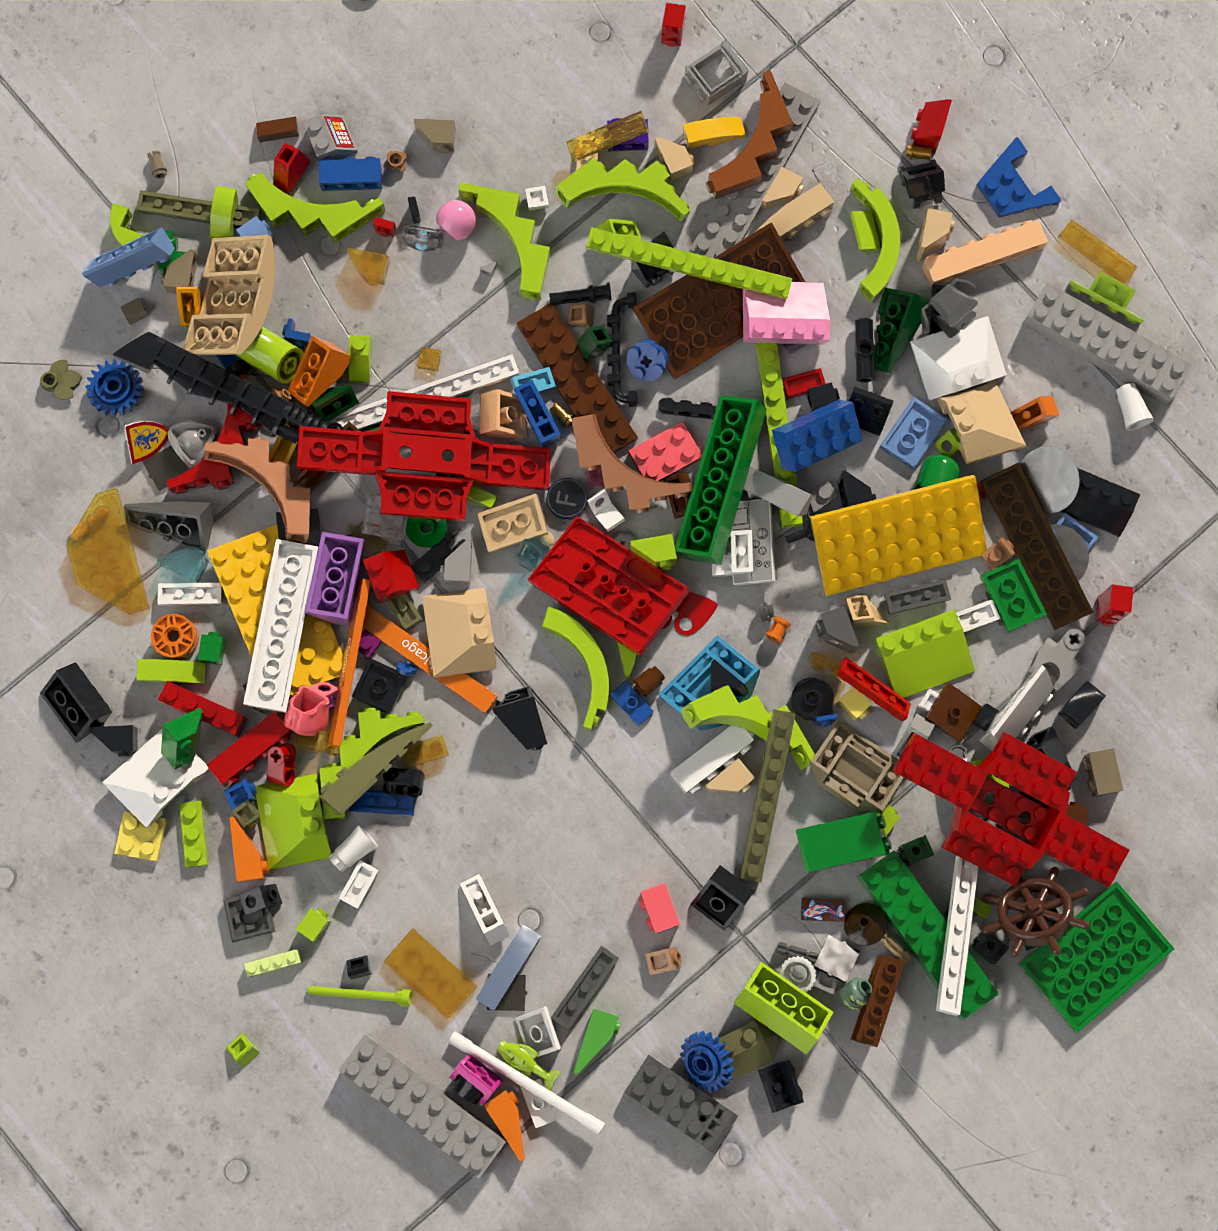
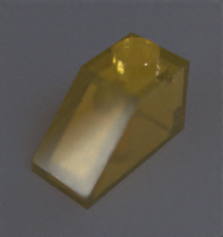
M347 248L349 259L367 284L372 286L385 285L390 264L388 255Z

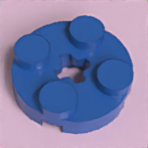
M645 339L638 341L628 350L627 365L634 379L650 382L657 380L665 372L668 366V355L662 346L659 347L655 344V341ZM645 356H647L648 359L652 360V362L649 365H647L643 361Z

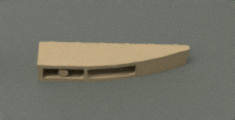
M819 183L787 203L757 230L772 222L782 241L787 238L792 239L802 228L805 227L807 229L818 218H825L831 214L834 201L823 185Z

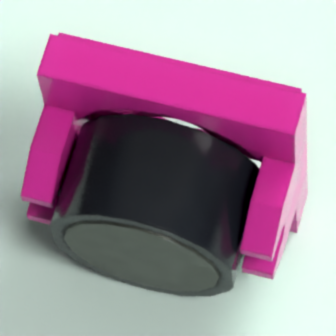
M470 1054L456 1066L449 1077L453 1080L452 1086L463 1099L473 1104L480 1102L482 1105L487 1102L503 1082V1079Z

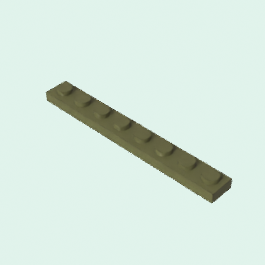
M773 709L739 874L740 879L760 883L762 881L796 715L792 712Z

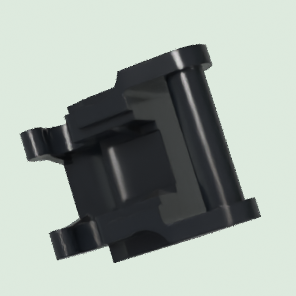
M935 159L925 164L906 168L904 166L899 167L902 186L906 187L909 199L913 198V209L920 208L921 203L927 200L934 199L935 204L942 203V192L945 191L944 171Z

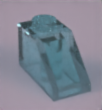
M185 548L160 557L157 560L162 567L196 583H199L210 561L205 556L206 553L197 548H194V550Z

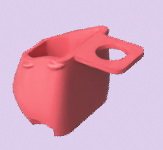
M319 682L311 687L306 685L299 687L298 692L289 701L284 717L285 727L303 736H316L319 731L325 732L329 718L330 701L328 696L336 693L338 688L328 682ZM321 686H325L330 688V690L321 691L318 688Z

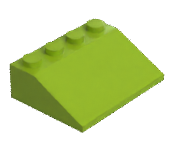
M955 609L883 635L873 641L891 690L903 698L975 672L963 628Z

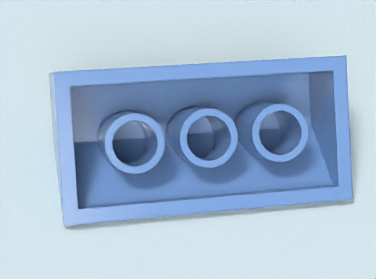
M163 227L92 259L83 270L82 275L99 287L104 285L110 287L116 284L122 277L126 279L136 274L137 270L142 269L145 271L154 265L153 263L157 261L163 263L169 260L175 248Z

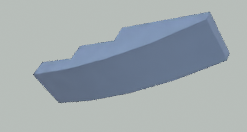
M522 925L476 997V1000L495 1011L541 935Z

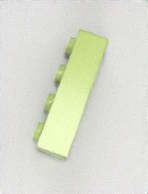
M299 949L245 963L244 965L247 977H253L300 964L302 959Z

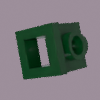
M926 835L899 846L900 851H898L903 863L906 862L907 866L934 855ZM913 847H917L919 849L918 855H914L912 853Z

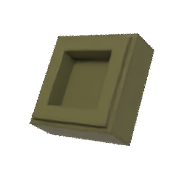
M249 799L231 811L243 829L262 816Z

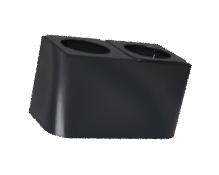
M1086 681L1058 714L1076 730L1102 702L1106 695L1092 683Z

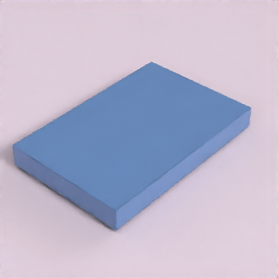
M913 397L879 448L914 470L948 419L916 397Z

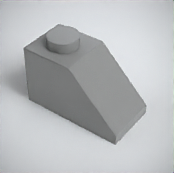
M467 539L445 559V565H441L440 577L444 578L445 584L471 585V540Z
M916 714L894 749L892 756L899 760L913 732L928 739L935 724Z

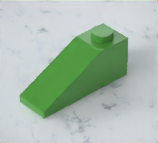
M593 1009L574 1069L575 1074H578L611 1040L613 1034L618 1035L621 1022L617 1021L618 1016Z

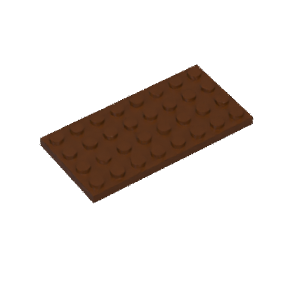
M772 222L714 257L715 259L790 277L792 282H805ZM684 275L632 308L649 339L665 349L668 355L667 369L673 379H677L743 337V289Z

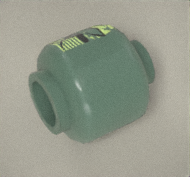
M860 977L853 978L841 987L840 996L843 1004L850 1009L859 1010L868 1003L872 986L865 979Z

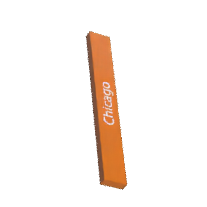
M367 579L357 582L327 747L331 748L341 746L371 584L370 580Z
M367 605L363 629L433 677L430 649ZM467 674L435 678L485 714L492 706L491 703L498 698L496 694Z

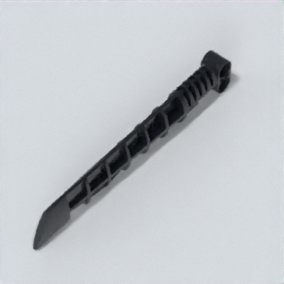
M151 332L139 336L113 354L115 358L147 374L155 365L169 376L167 384L174 380L187 391V394L209 398V405H213L216 400L233 404L230 411L231 416H234L239 408H241L253 418L251 426L255 427L259 423L271 433V436H280L294 444L298 442L299 432L285 426V424L299 430L300 426L344 430L341 424L332 423L327 420L324 422L322 417L316 418V414L310 415L308 410L302 411V407L296 408L294 403Z

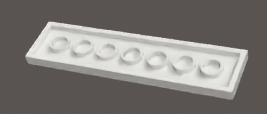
M276 539L243 702L244 706L283 713L287 711L306 614L305 610L317 558V546Z

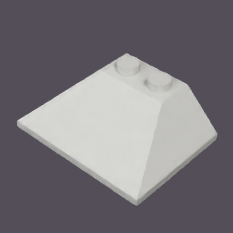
M988 316L971 321L967 325H962L961 331L953 338H948L941 331L910 341L929 401L1007 375Z
M162 729L102 782L146 828L163 814L162 809L192 782L196 784L210 771L207 764L197 754H195L194 761L187 766L174 769L161 754Z

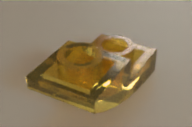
M812 652L809 655V665L818 672L820 670L824 673L829 668L831 670L830 674L837 681L841 679L837 676L839 667L837 661L819 653Z
M319 731L316 736H303L295 733L293 746L297 749L311 753L319 751L336 756L339 751V747H327L330 731Z

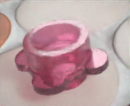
M601 467L595 470H586L585 475L588 478V488L593 489L596 486L605 487Z

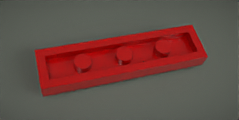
M846 656L840 660L837 671L838 677L901 722L908 718L910 702Z

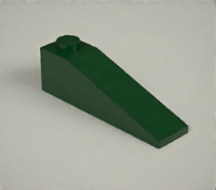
M890 288L884 289L878 307L880 324L876 327V332L879 335L874 351L875 370L887 373L892 371L921 325V309L930 300L911 292Z

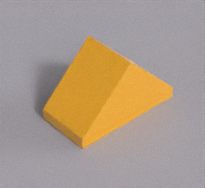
M177 287L180 325L189 326L192 315L200 314L203 296L198 287Z

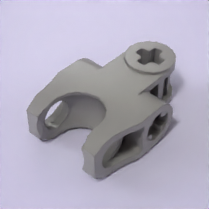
M1070 629L1061 636L1057 643L1048 637L1036 652L1027 673L1031 675L1042 665L1053 667L1056 671V680L1053 683L1054 689L1052 691L1056 693L1068 680L1074 677L1083 664L1075 656L1085 643L1084 634L1078 629ZM1071 637L1075 638L1073 645L1069 643Z

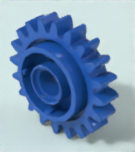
M116 359L113 360L112 365L106 360L105 367L98 364V372L91 370L94 377H87L91 385L85 386L90 391L86 396L92 399L90 401L91 405L96 406L98 412L103 410L106 416L110 411L114 417L117 416L118 411L124 416L126 408L132 412L131 405H139L136 398H143L139 391L145 390L143 385H140L143 379L138 377L140 375L138 370H134V367L131 365L127 366L123 361L119 365ZM113 385H119L116 391H111Z
M704 1031L695 1032L684 1040L685 1043L681 1045L684 1051L680 1053V1056L685 1060L680 1063L686 1065L684 1073L690 1074L688 1080L695 1079V1087L701 1085L702 1091L708 1089L710 1093L715 1090L718 1092L730 1084L729 1080L733 1078L731 1072L735 1068L730 1066L734 1059L728 1058L727 1055L731 1051H725L726 1043L719 1044V1036L712 1038V1032L707 1034Z

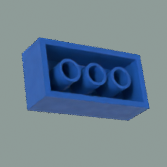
M844 400L834 401L772 430L781 467L784 470L793 472L800 471L863 441L854 404Z

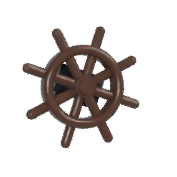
M1058 867L1051 868L1047 879L1029 878L1023 880L1021 876L1016 887L1012 885L1001 897L990 894L983 895L982 899L984 902L998 905L997 914L999 921L983 927L982 933L989 935L1003 930L1006 936L1015 941L1011 950L1013 957L1019 956L1023 946L1028 951L1046 944L1049 945L1054 955H1059L1061 949L1056 940L1066 936V932L1071 926L1084 930L1090 927L1088 921L1074 918L1072 904L1073 901L1087 896L1089 891L1087 888H1081L1068 894L1064 887L1055 882L1060 872ZM1040 892L1037 898H1033L1031 893ZM1049 894L1056 897V899L1045 903ZM1022 896L1026 903H1019L1016 900ZM1064 906L1063 914L1058 913L1056 908ZM1009 909L1021 912L1008 917Z

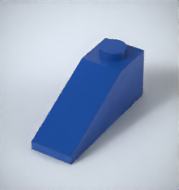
M533 380L514 388V392L540 447L546 448L560 441L561 434Z

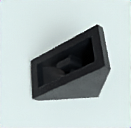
M714 659L711 662V691L714 692L729 685L735 697L745 696L747 691L744 685Z

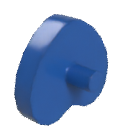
M406 661V663L398 662L396 665V670L404 676L416 675L418 670L415 666L410 665L409 661Z

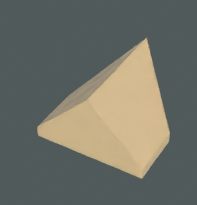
M866 594L845 597L847 613L853 629L891 624L868 600Z

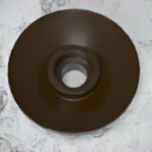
M860 903L852 907L846 914L844 929L852 942L861 946L874 945L884 937L887 931V918L878 906L871 903ZM863 919L869 921L866 926L861 925Z

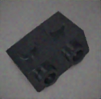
M790 1060L778 1062L758 1070L772 1113L804 1103L803 1092L798 1085L795 1068Z

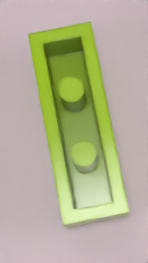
M473 485L467 496V500L487 509L494 508L498 500L497 496Z

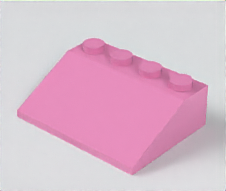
M791 282L787 300L743 289V343L823 345L830 340V317L823 283Z

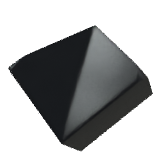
M986 703L982 706L972 724L986 731L1000 711Z

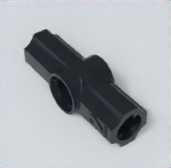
M861 318L855 320L854 355L856 358V381L868 383L875 380L873 320ZM865 347L870 353L864 354L860 351V348Z

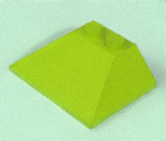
M318 774L297 777L291 786L274 783L255 786L258 792L256 794L258 811L262 815L260 823L269 871L330 858L332 850L329 836L326 833L321 799L319 797L321 795Z

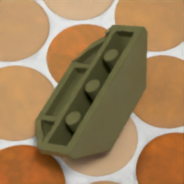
M757 1019L719 1037V1044L725 1042V1051H731L727 1055L728 1058L734 1059L730 1063V1066L735 1068L731 1072L733 1075L731 1080H736L774 1060L780 1036Z

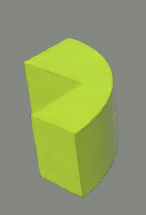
M216 186L210 216L211 244L213 238L234 237L235 235L233 218L238 205L237 189L222 186Z
M113 203L110 212V224L119 244L122 246L143 236L140 233L127 229L133 216L129 208Z

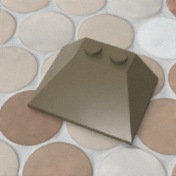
M840 720L835 724L809 763L819 787L854 811L882 813L904 778L893 772L898 762L895 757Z

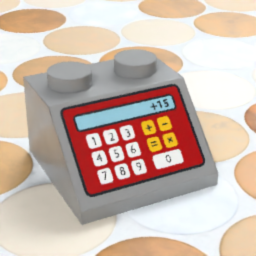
M320 114L303 121L318 162L326 158L338 160L358 152L343 115Z

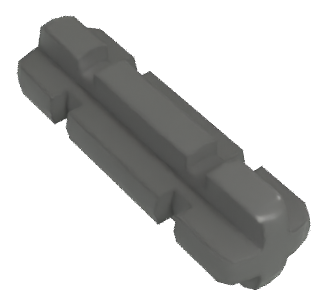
M779 942L776 947V953L786 954L790 958L793 956L804 957L813 965L818 957V953L807 952L805 949L792 945L787 946L783 942Z

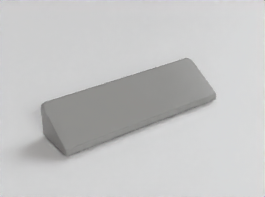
M750 465L743 490L796 516L807 515L812 498L811 494Z

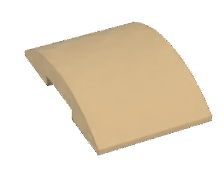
M270 235L213 238L203 277L208 279V284L200 314L192 315L183 349L195 355H240L253 342L268 314L274 289L275 255Z

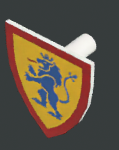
M140 421L124 426L131 464L141 462L154 455L168 439L169 429L153 421Z

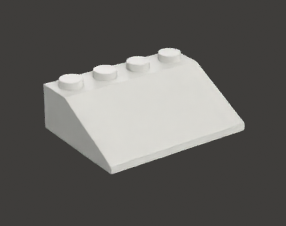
M1043 665L1029 675L979 742L991 751H993L1002 732L1015 738H1021L1028 729L1025 726L1029 720L1033 722L1040 714L1038 709L1042 703L1046 705L1053 697L1051 691L1054 689V686Z

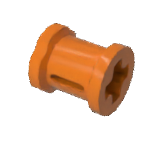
M775 616L774 622L769 632L765 633V636L781 644L783 642L782 637L791 624L783 618Z

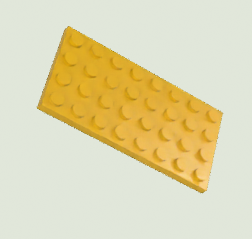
M974 475L810 517L826 596L982 556V553L987 552L977 482Z
M277 524L207 550L251 658L253 657L276 539H279ZM307 613L305 614L289 698L294 696L302 685L311 687L319 682H330L340 678L344 655L330 623Z

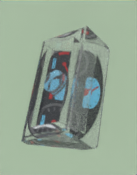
M405 224L401 235V248L439 255L441 254L445 231Z

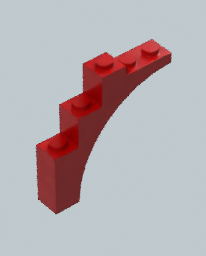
M245 374L239 376V377H241V378H243V379L249 381L248 378H247V376H246ZM228 403L224 427L217 442L229 445L239 443L246 446L242 431L252 432L262 425L258 423L255 427L251 426L253 418L241 408H239L234 416H231L230 411L233 404ZM204 458L182 475L166 481L168 489L176 494L186 493L188 489L193 487H206L210 482L214 489L218 490L227 489L230 485L235 484L230 465L204 460Z

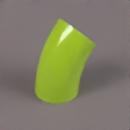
M262 326L249 347L236 356L278 382L286 384L292 381L304 353L297 346Z

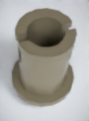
M151 151L153 156L149 152L147 156L152 167L151 174L155 178L165 177L167 168L163 165L160 151Z

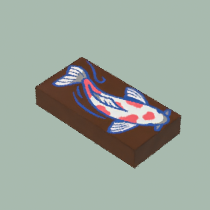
M801 898V920L845 922V900Z

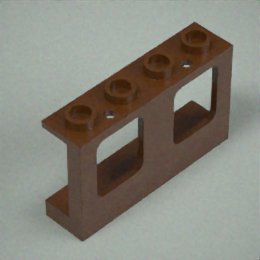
M883 955V957L877 956L869 980L872 992L868 1003L859 1010L851 1040L870 1047H878L905 962Z

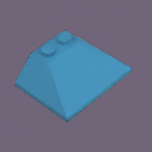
M717 635L658 695L682 715L680 710L687 704L712 692L711 662L715 659L744 685L747 694L735 697L738 703H741L752 696L760 669ZM706 724L696 728L704 731L720 727L723 724Z

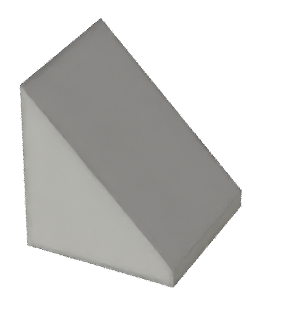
M497 261L480 267V273L493 277L498 266Z

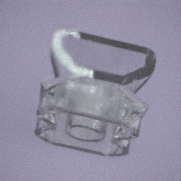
M369 494L362 533L377 536L398 547H403L408 517L380 515V494Z

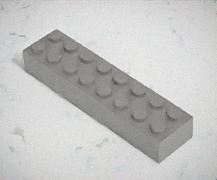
M1048 282L1022 323L1127 384L1135 383L1139 391L1165 406L1173 399L1192 366L1189 362Z
M369 1034L363 1036L338 1070L479 1179L507 1142L503 1136Z

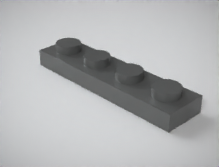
M601 946L551 1018L569 1030L619 958Z

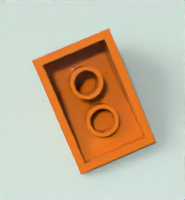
M312 335L287 391L309 407L343 375L349 365L351 356L333 343Z

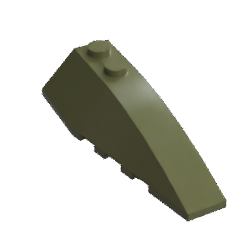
M429 722L406 731L370 751L348 769L345 766L336 774L338 779L334 783L329 781L320 789L322 794L319 797L336 815H342L378 780V776H381L392 766L394 760L396 761L402 757L408 750V747L415 744L433 725Z

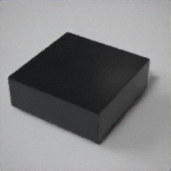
M408 197L413 224L420 223L421 218L416 197Z

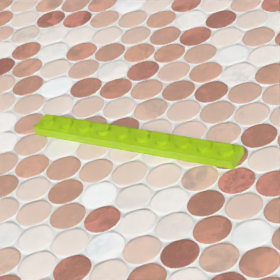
M593 227L590 229L586 249L784 300L788 298L792 282L790 277Z
M755 343L764 407L767 409L765 415L774 477L798 488L796 472L784 470L781 467L772 433L773 429L788 423L777 343ZM779 507L781 528L803 525L802 516H796Z

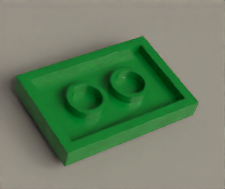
M1019 559L980 576L990 598L993 599L1008 633L1047 615Z

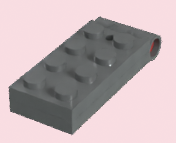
M650 1055L647 1056L624 1091L712 1153L716 1152L738 1117L734 1112ZM702 1115L706 1117L703 1122L699 1119Z

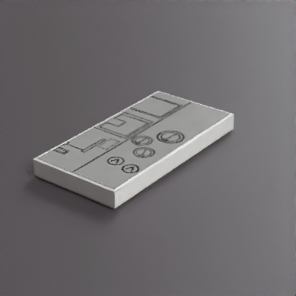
M764 499L739 502L731 531L752 530L753 572L733 575V585L775 582L772 503Z

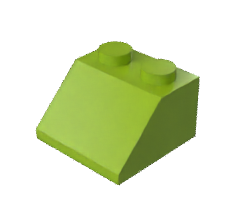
M672 534L630 541V550L663 572H669L673 567H676L677 557Z

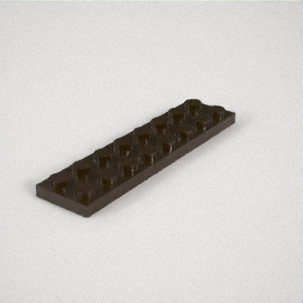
M1019 462L981 480L980 482L1009 541L1013 544L1014 551L1032 583L1054 631L1092 614L1093 610Z

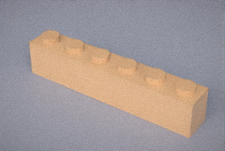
M1029 220L1022 223L1020 227L1014 229L1013 227H1008L1002 230L1000 234H988L980 241L975 242V240H971L965 243L963 247L957 249L956 247H951L943 254H931L924 260L922 269L931 288L932 285H943L954 281L956 278L960 279L1040 251L1045 248L1048 240L1039 220L1034 222Z

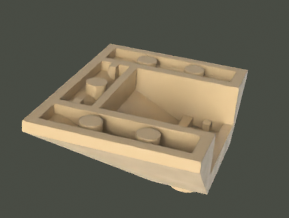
M995 379L936 398L943 415L949 414L960 437L959 450L966 465L1026 447Z
M485 588L422 596L434 678L497 669Z

